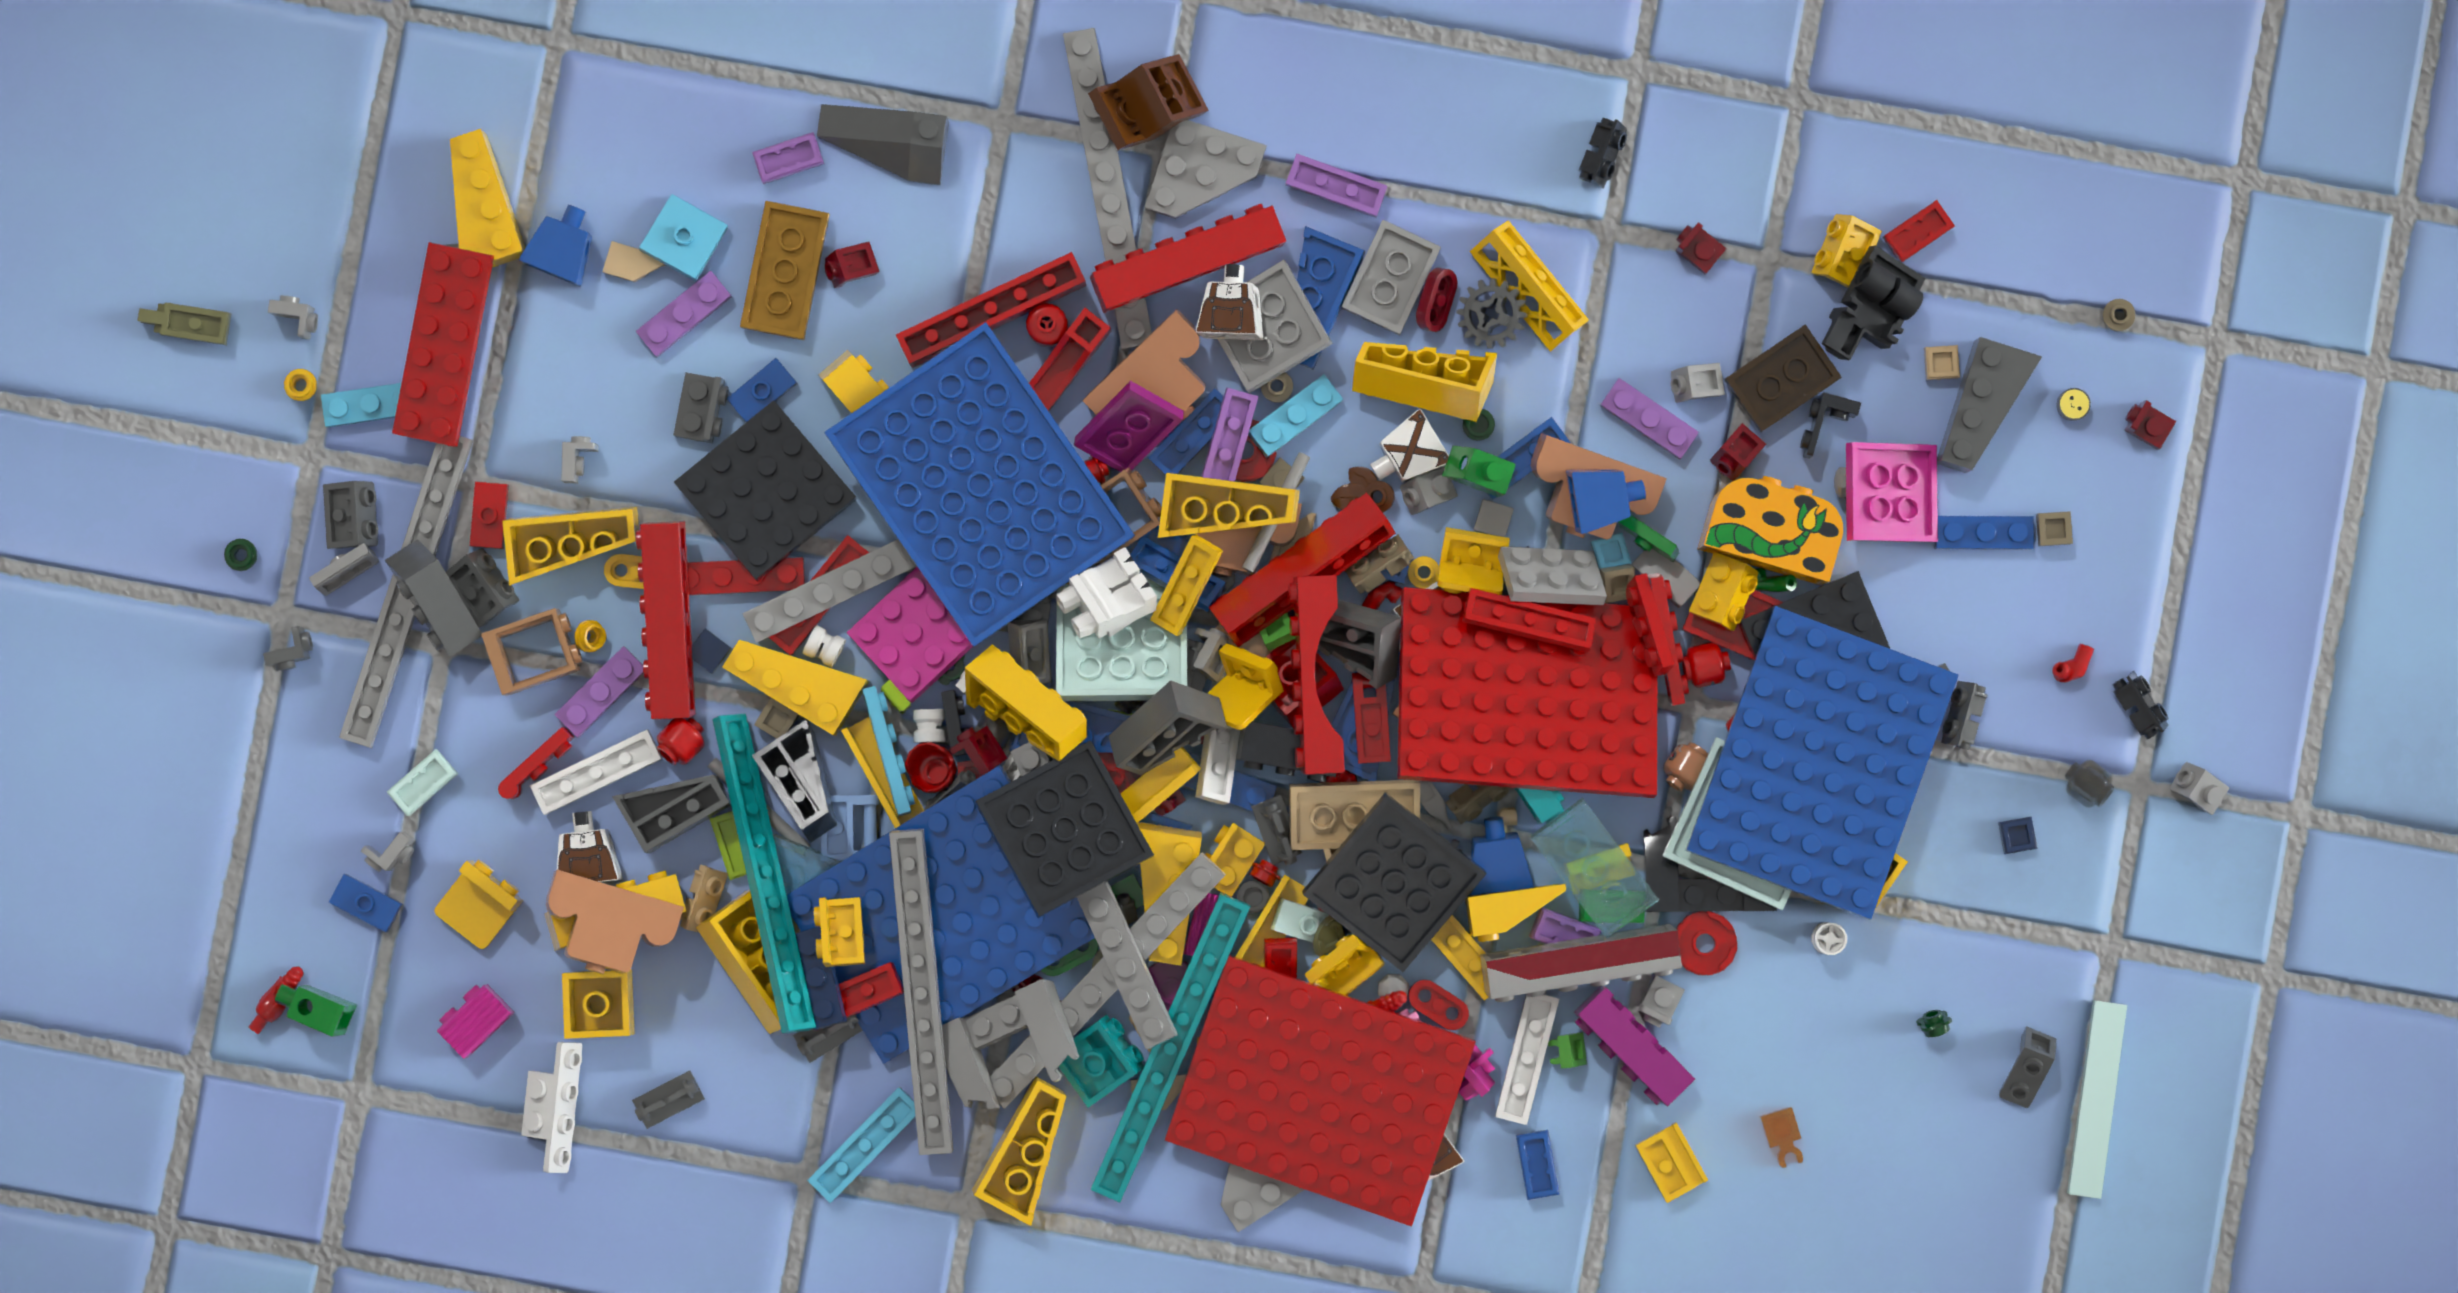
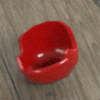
M932 742L916 745L909 751L904 764L912 785L929 794L943 792L953 783L957 770L956 762L949 750Z

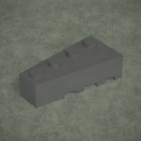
M1979 337L1974 341L1939 450L1937 464L1964 473L1973 470L2042 356L1983 337Z

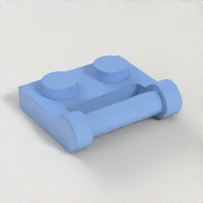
M877 795L831 796L837 826L821 836V861L844 860L859 851L854 848V805H863L864 847L877 840L876 805H880Z

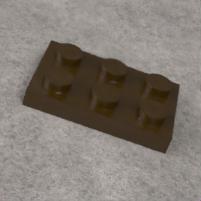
M1805 324L1724 380L1761 433L1842 377Z

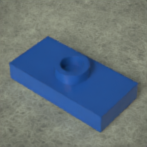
M775 358L731 394L727 400L744 421L747 422L773 400L776 402L798 383L780 361Z
M343 874L329 900V903L384 932L389 931L403 903L348 874Z
M1548 1129L1516 1135L1527 1200L1560 1195Z

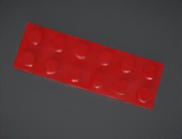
M428 242L392 434L458 447L494 255Z

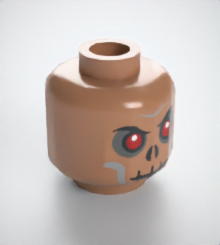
M1689 742L1688 745L1680 744L1676 746L1663 765V770L1668 776L1666 782L1679 792H1682L1683 789L1692 791L1708 753L1692 742Z

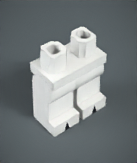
M1125 547L1115 552L1112 559L1097 567L1090 568L1080 575L1077 574L1069 578V587L1056 595V602L1064 614L1076 608H1079L1082 614L1071 619L1073 629L1079 638L1095 633L1099 639L1107 635V632L1116 630L1156 611L1157 595L1144 575L1140 573V569Z

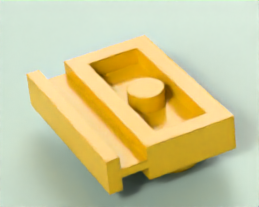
M1676 1122L1635 1144L1638 1153L1666 1203L1708 1181Z

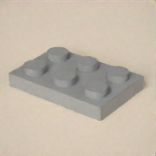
M1382 220L1341 308L1400 336L1441 246Z
M1522 547L1500 548L1498 558L1510 601L1604 605L1607 595L1593 551Z

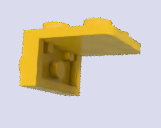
M1446 527L1439 561L1437 585L1445 591L1455 594L1462 591L1468 592L1470 588L1502 595L1504 576L1498 554L1501 547H1509L1510 538Z
M1226 643L1218 651L1226 676L1208 694L1220 698L1227 726L1242 730L1284 690L1277 673V666L1271 659L1260 657L1244 648H1238Z
M479 859L476 862L466 860L459 869V872L462 874L437 904L434 912L440 919L476 947L485 949L524 900L517 895L519 890L505 879L500 882L492 876L493 869Z

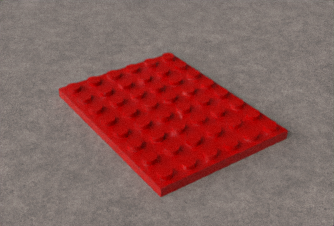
M1403 587L1401 590L1397 779L1655 798L1657 796L1658 676L1654 677L1652 667L1649 668L1645 662L1644 650L1646 648L1643 638L1639 637L1636 632V615L1633 606L1606 603L1604 605L1531 602L1596 618L1591 649L1589 652H1584L1462 622L1468 592L1455 594L1445 590Z
M1229 955L1215 991L1165 1141L1412 1227L1476 1040Z

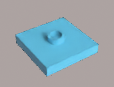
M671 194L641 243L639 250L696 282L727 231L728 225Z

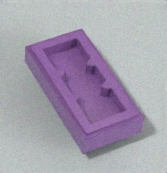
M814 132L752 152L763 184L824 164Z
M1542 907L1538 911L1529 937L1548 944L1598 936L1602 930L1596 926Z

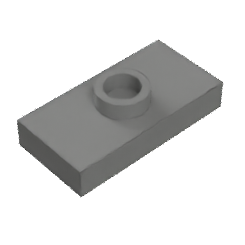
M363 543L347 554L336 556L331 560L330 565L315 573L309 579L318 591L327 596L376 565L379 559L375 552Z

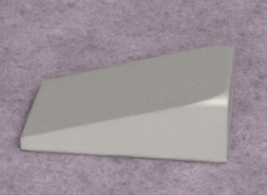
M1653 549L1649 553L1644 550L1631 564L1641 574L1660 573L1664 580H1669L1672 599L1668 600L1677 608H1680L1693 595L1701 583L1676 560L1671 562Z

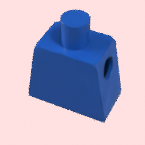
M568 204L561 221L546 216L519 260L527 266L581 287L592 242V236L588 232L579 229L586 212Z
M1566 470L1575 531L1580 534L1588 533L1629 518L1631 516L1629 502L1646 499L1643 481L1638 480L1626 483L1624 472L1621 470Z
M1501 816L1485 818V835L1472 838L1471 859L1481 866L1487 874L1473 889L1472 895L1534 888L1518 833H1505L1504 821Z

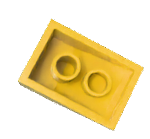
M1560 883L1468 896L1465 899L1470 935L1473 937L1477 936L1480 942L1498 940L1499 933L1507 932L1565 892L1566 884Z

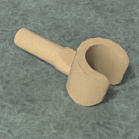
M1514 807L1502 808L1498 812V816L1503 817L1505 833H1507V826L1517 825V811Z

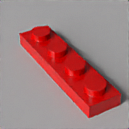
M847 535L810 581L869 552ZM831 607L768 638L792 656Z
M803 557L785 558L758 581L755 580L739 560L687 562L689 596L791 591L805 584Z
M1660 573L1649 574L1648 579L1675 664L1667 674H1664L1668 701L1673 706L1684 704V694H1689V687L1686 675H1680L1678 664L1683 662V653L1680 643L1675 644L1673 631L1678 630L1675 612H1669L1667 599H1672L1669 580H1664Z
M1470 588L1467 593L1462 622L1589 652L1592 646L1596 618L1531 602L1510 601V597Z

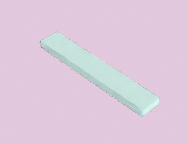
M2093 1000L2067 1194L2098 1199L2102 1197L2127 1005Z

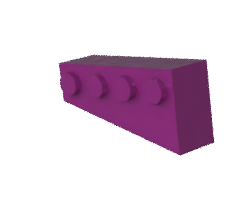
M1599 986L1573 1012L1578 1017L1575 1024L1587 1036L1593 1032L1601 1040L1597 1046L1610 1059L1616 1055L1624 1063L1620 1069L1633 1082L1639 1078L1648 1087L1643 1092L1656 1105L1662 1102L1668 1107L1695 1078L1665 1047L1658 1043L1659 1041L1641 1023L1639 1024L1635 1020L1634 1015L1613 997L1614 995L1607 987Z

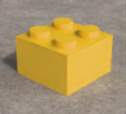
M632 969L624 974L611 970H605L604 974L593 971L562 973L564 1039L631 1036L635 1034Z

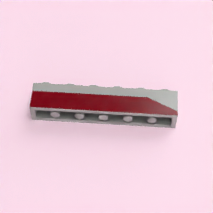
M1671 924L1480 954L1484 990L1489 998L1495 999L1496 1002H1508L1514 1000L1515 995L1527 994L1528 997L1543 996L1546 994V990L1558 989L1561 992L1574 991L1578 989V985L1588 983L1595 987L1605 986L1612 979L1622 978V981H1635L1641 979V975L1653 973L1655 976H1666L1672 974L1673 969L1682 968L1678 930Z

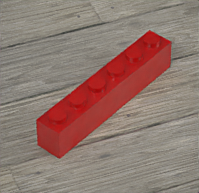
M1263 204L1252 206L1244 210L1245 216L1234 219L1233 215H1229L1216 220V226L1204 231L1203 226H1199L1185 232L1186 238L1174 242L1173 237L1155 243L1156 249L1144 253L1143 248L1124 255L1126 260L1114 264L1113 260H1108L1096 265V271L1092 272L1089 278L1103 313L1225 268L1226 264H1236L1282 247L1287 241L1273 205L1266 208L1263 207Z
M1070 252L896 334V337L908 363L913 368L934 358L985 322L991 330H994L1028 314L1035 306L1051 303L1087 286L1086 280L1073 253Z
M1366 492L1361 497L1352 500L1346 508L1335 516L1326 519L1320 527L1309 535L1298 539L1284 553L1272 558L1258 572L1247 576L1240 585L1229 593L1221 595L1215 603L1209 606V609L1239 648L1294 608V603H1289L1288 584L1293 583V577L1338 576L1396 533L1387 517Z
M685 521L646 522L640 524V530L636 531V546L642 552V563H638L639 582H643L644 595H640L639 606L641 614H645L646 627H643L641 631V640L643 647H647L648 660L643 662L644 678L649 679V692L645 694L646 711H651V719L690 718L696 715Z

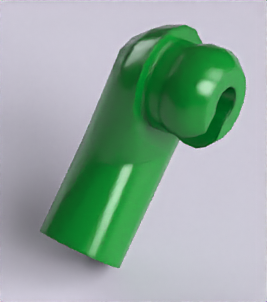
M1764 568L1755 569L1759 572L1755 590L1787 592L1793 591L1797 587V580L1793 575L1767 577Z

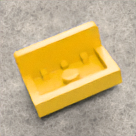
M1714 552L1689 612L1734 631L1736 625L1743 619L1744 607L1749 595L1756 589L1759 572L1744 562Z
M826 897L819 898V906L814 907L815 926H821V939H816L817 959H823L825 967L865 964L861 898L827 900Z
M1353 934L1340 939L1335 945L1336 948L1331 953L1317 958L1311 964L1312 968L1304 975L1312 984L1318 983L1326 989L1347 996L1382 968L1385 962L1379 953Z

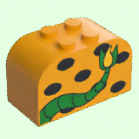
M1763 476L1759 480L1754 478L1737 479L1717 492L1710 503L1697 550L1711 554L1716 552L1755 567L1764 568L1783 575H1793L1796 579L1820 586L1830 582L1843 536L1842 518L1838 510L1830 502L1813 496L1812 489L1794 485V488L1790 489L1781 486V480L1768 476Z

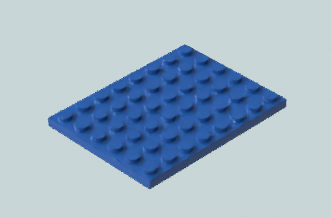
M986 322L824 432L973 648L1069 582V578L1077 574L1080 575L1135 537V534Z
M1773 607L1685 851L1871 920L1959 674L1780 607Z
M1001 764L892 830L924 829L942 1025L959 1017L962 1018L1095 938L1077 898L1037 918L975 805L976 800L1011 782ZM890 832L786 894L791 916L801 932L819 927L815 926L814 907L819 906V898L826 897L827 900L861 898L865 964L835 966L839 984L884 964L893 962L903 986ZM904 994L855 1014L859 1020V1026L883 1064L909 1049Z

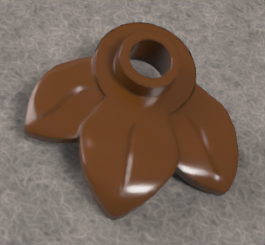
M1366 467L1349 468L1350 483L1337 488L1331 496V502L1341 510L1346 508L1352 500L1361 497L1366 492L1372 500L1373 494L1376 491L1382 493V500L1376 503L1382 512L1388 511L1395 500L1393 488L1384 481H1378L1374 472Z

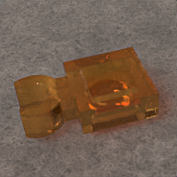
M1792 1107L1761 1115L1760 1120L1768 1146L1770 1148L1779 1146L1780 1150L1777 1153L1778 1164L1785 1168L1784 1157L1790 1152L1795 1154L1798 1163H1802V1152L1794 1147L1793 1141L1802 1138Z

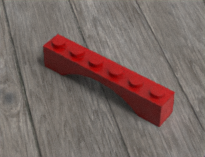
M1084 308L1071 324L1044 364L1029 382L1048 411L1051 410L1112 332L1109 325L1087 308Z
M1337 575L1293 577V583L1288 584L1289 603H1294L1295 616H1290L1289 620L1290 635L1296 636V649H1291L1292 669H1297V682L1292 683L1293 701L1298 702L1299 715H1294L1293 723L1295 735H1300V748H1295V764L1297 768L1301 767L1302 774L1345 773L1343 739L1334 730L1323 712L1315 682V658L1319 641L1328 621L1338 609Z

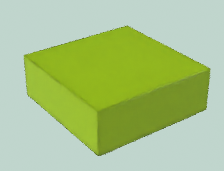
M888 680L881 687V692L884 693V696L900 714H904L911 707V703L891 680Z

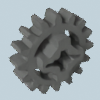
M1491 278L1489 286L1483 280H1479V289L1476 290L1470 286L1467 288L1470 294L1469 298L1460 297L1459 300L1465 304L1464 309L1456 310L1457 314L1464 316V320L1460 321L1458 326L1468 327L1469 330L1464 336L1469 339L1475 335V345L1480 346L1486 340L1488 349H1493L1495 341H1498L1501 347H1506L1505 338L1508 337L1516 341L1517 336L1514 331L1516 329H1525L1519 321L1520 318L1528 317L1527 313L1520 312V307H1523L1526 301L1516 299L1520 293L1518 289L1508 291L1509 282L1504 281L1498 287V282L1495 278ZM1495 292L1489 300L1483 302L1477 300L1483 294ZM1506 299H1508L1512 305L1513 317L1508 315L1505 307V304L1507 302ZM1496 305L1495 311L1499 313V317L1497 319L1491 318L1488 322L1489 316L1485 314L1486 309H1493ZM1472 311L1476 312L1479 320L1477 328L1472 321ZM1501 325L1508 327L1500 334L1490 335L1496 327Z

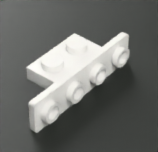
M557 1043L554 1073L528 1071L521 1136L546 1139L543 1171L547 1173H567L569 1171L573 1130L575 1127L576 1101L579 1092L578 1082L582 1062V1043Z

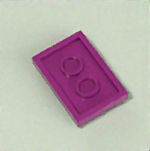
M1130 380L1075 436L1074 446L1120 472L1127 468H1130L1132 471L1183 420L1184 411Z

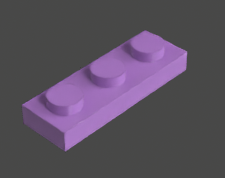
M1297 153L1285 185L1377 218L1388 187L1387 185Z
M710 270L636 330V333L653 354L659 357L732 298V296Z
M1618 378L1600 405L1679 460L1699 433L1620 378Z
M1226 387L1201 477L1235 481L1259 396Z
M623 646L554 715L579 738L643 675V664Z

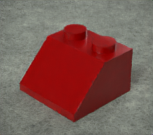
M1296 638L1277 647L1266 656L1277 666V673L1284 690L1271 704L1293 729L1294 715H1299L1298 702H1294L1292 696V683L1297 682V669H1292L1291 649H1296ZM1316 653V689L1321 706L1324 707L1340 694L1344 688L1337 674Z

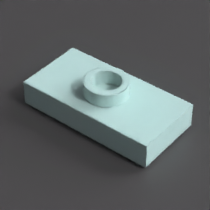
M435 749L391 787L387 793L407 816H411L457 776L458 772L438 749Z
M1281 898L1270 929L1313 943L1317 928L1328 914L1318 909Z

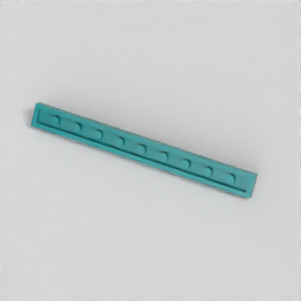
M746 714L720 715L712 719L781 1032L785 1034L808 1031L815 1028L816 1025L758 765L752 757L755 752Z
M1222 892L1220 893L1168 1011L1178 1035L1152 1047L1090 1190L1119 1203L1121 1202L1251 905Z

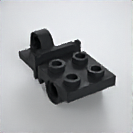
M1876 245L1869 246L1841 300V303L1847 307L1833 308L1829 316L1832 319V323L1821 344L1825 346L1827 352L1841 360H1851L1862 337L1880 349H1887L1892 344H1897L1899 339L1893 335L1902 334L1904 329L1901 326L1904 320L1910 319L1921 306L1923 293L1920 289L1926 278Z

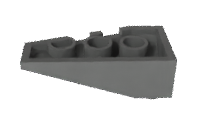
M821 104L817 137L847 152L853 153L880 168L882 167L907 181L940 185L949 121L947 116L929 113Z

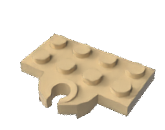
M1390 780L1289 784L1291 849H1323L1327 862L1385 792L1420 819V781Z

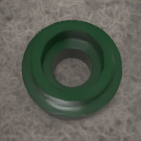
M235 539L226 546L224 558L230 568L237 571H246L256 563L257 549L252 542L246 539ZM240 549H244L247 553L243 561H239L236 557Z

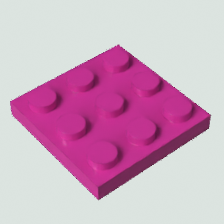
M1846 443L1847 541L1938 542L1937 445Z
M918 567L846 632L911 703L918 699L973 647Z

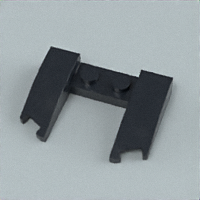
M1676 817L1665 819L1668 826L1652 835L1648 829L1643 831L1645 912L1777 911V908L1713 879H1679L1678 863L1663 857V853L1677 824Z

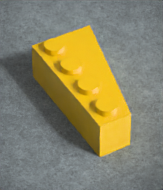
M480 128L451 138L450 148L459 248L494 255L492 268L519 259L526 247L487 134Z
M1364 342L1355 360L1352 391L1477 422L1494 382L1497 353L1485 352V357L1469 356L1470 351L1456 350V354L1436 353V348L1432 347L1408 351L1406 345Z
M848 350L818 374L851 413L889 388L882 379L876 382L871 377L869 372L873 368L861 354L855 358Z
M1166 473L1158 538L1296 522L1300 490Z
M637 507L503 520L509 585L635 542L636 531L640 530Z
M992 644L965 667L966 704L974 709L978 705L985 708V716L993 721L1001 718L1007 724L1009 731L1016 735L1022 732L1025 733L1030 744L1054 759L1062 760L1087 738V719L1078 708H1072L1065 703L1057 691L1052 688L1048 689L1040 683L1032 671L1024 670L1008 652L1000 651Z
M665 870L648 875L649 882L636 885L635 879L616 884L618 888L683 906L682 913L686 912L676 874L667 876ZM547 911L544 913L554 951L566 948L575 917L557 919Z
M1037 1076L1034 1077L972 1188L974 1196L1029 1226L1032 1225L1054 1137L1057 1133L1066 1100V1094L1063 1090Z

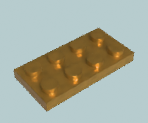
M765 201L740 323L741 328L805 340L830 217L829 213Z

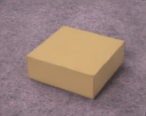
M1958 345L1924 348L1926 380L1960 378Z

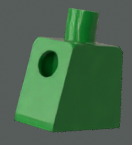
M1453 445L1442 476L1500 497L1507 492L1516 464L1479 449ZM1467 458L1466 466L1464 469H1461L1463 460Z
M282 984L275 997L276 1003L289 1008L286 1017L331 1037L345 1035L357 1007V1004L309 985L299 986L296 990ZM309 1000H310L311 1003H312V1011H311V1012L309 1011L308 1006H307Z

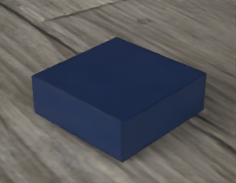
M705 628L692 645V659L713 674L732 648Z
M2032 817L1998 822L2004 854L2038 849Z

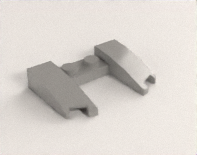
M1041 979L1015 991V996L967 1018L959 1017L942 1025L946 1069L965 1107L972 1108V1100L987 1101V1109L996 1110L1000 1108L981 1049L1022 1030L1029 1029L1052 1082H1058L1062 1079L1063 1075L1057 1068L1068 1055L1074 1060L1079 1058L1053 981Z

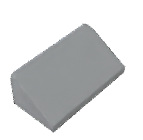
M1047 620L1010 622L1008 624L1010 655L1024 670L1032 671L1040 683H1052Z

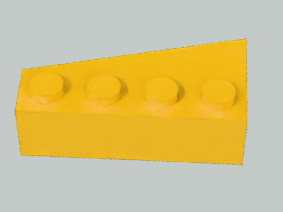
M738 640L722 668L834 736H837L861 697L862 690L866 689L870 682L867 679L742 640Z
M1142 822L1137 823L1154 853L1152 858L1140 863L1145 912L1199 856L1202 832ZM1189 914L1149 956V961L1181 966Z
M749 889L699 924L696 929L766 1031L771 1034L781 1030Z

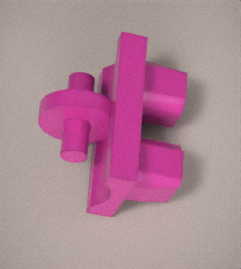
M1476 1044L1474 1046L1464 1075L1466 1079L1462 1081L1459 1089L1460 1095L1466 1101L1478 1094L1483 1097L1495 1084V1081L1489 1075L1495 1069L1488 1060L1494 1053L1490 1047L1481 1052Z

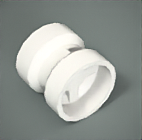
M817 625L804 647L803 654L810 658L817 657L822 660L824 665L833 668L844 648L846 639L838 635L831 636L827 634L826 629Z
M944 709L913 710V720L916 722V726H918V729L913 733L914 743L946 742V732L941 729L942 722L945 720Z
M1823 922L1813 929L1811 943L1822 954L1836 955L1845 948L1847 934L1840 925Z

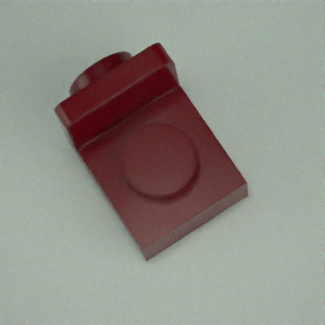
M1698 222L1694 228L1687 225L1676 240L1680 245L1675 251L1706 275L1727 248L1703 230V225Z
M870 242L834 250L825 258V273L827 278L832 281L834 288L842 287L850 281L874 276L880 272Z
M2147 400L2139 405L2134 404L2125 417V420L2129 423L2124 431L2157 450L2161 449L2176 421L2151 406L2152 403Z
M1742 423L1712 456L1710 462L1716 466V469L1721 474L1734 481L1764 448L1766 443Z
M988 726L976 732L973 727L956 736L958 743L949 749L953 755L964 748L981 776L1008 759Z

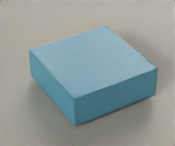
M1622 532L1612 535L1608 540L1601 538L1590 542L1599 571L1601 568L1631 564Z

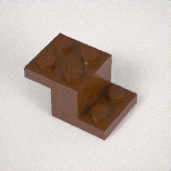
M1180 54L1141 64L1117 82L1097 87L1088 93L1095 111L1102 119L1109 137L1118 151L1155 140L1179 123L1199 117L1209 111Z

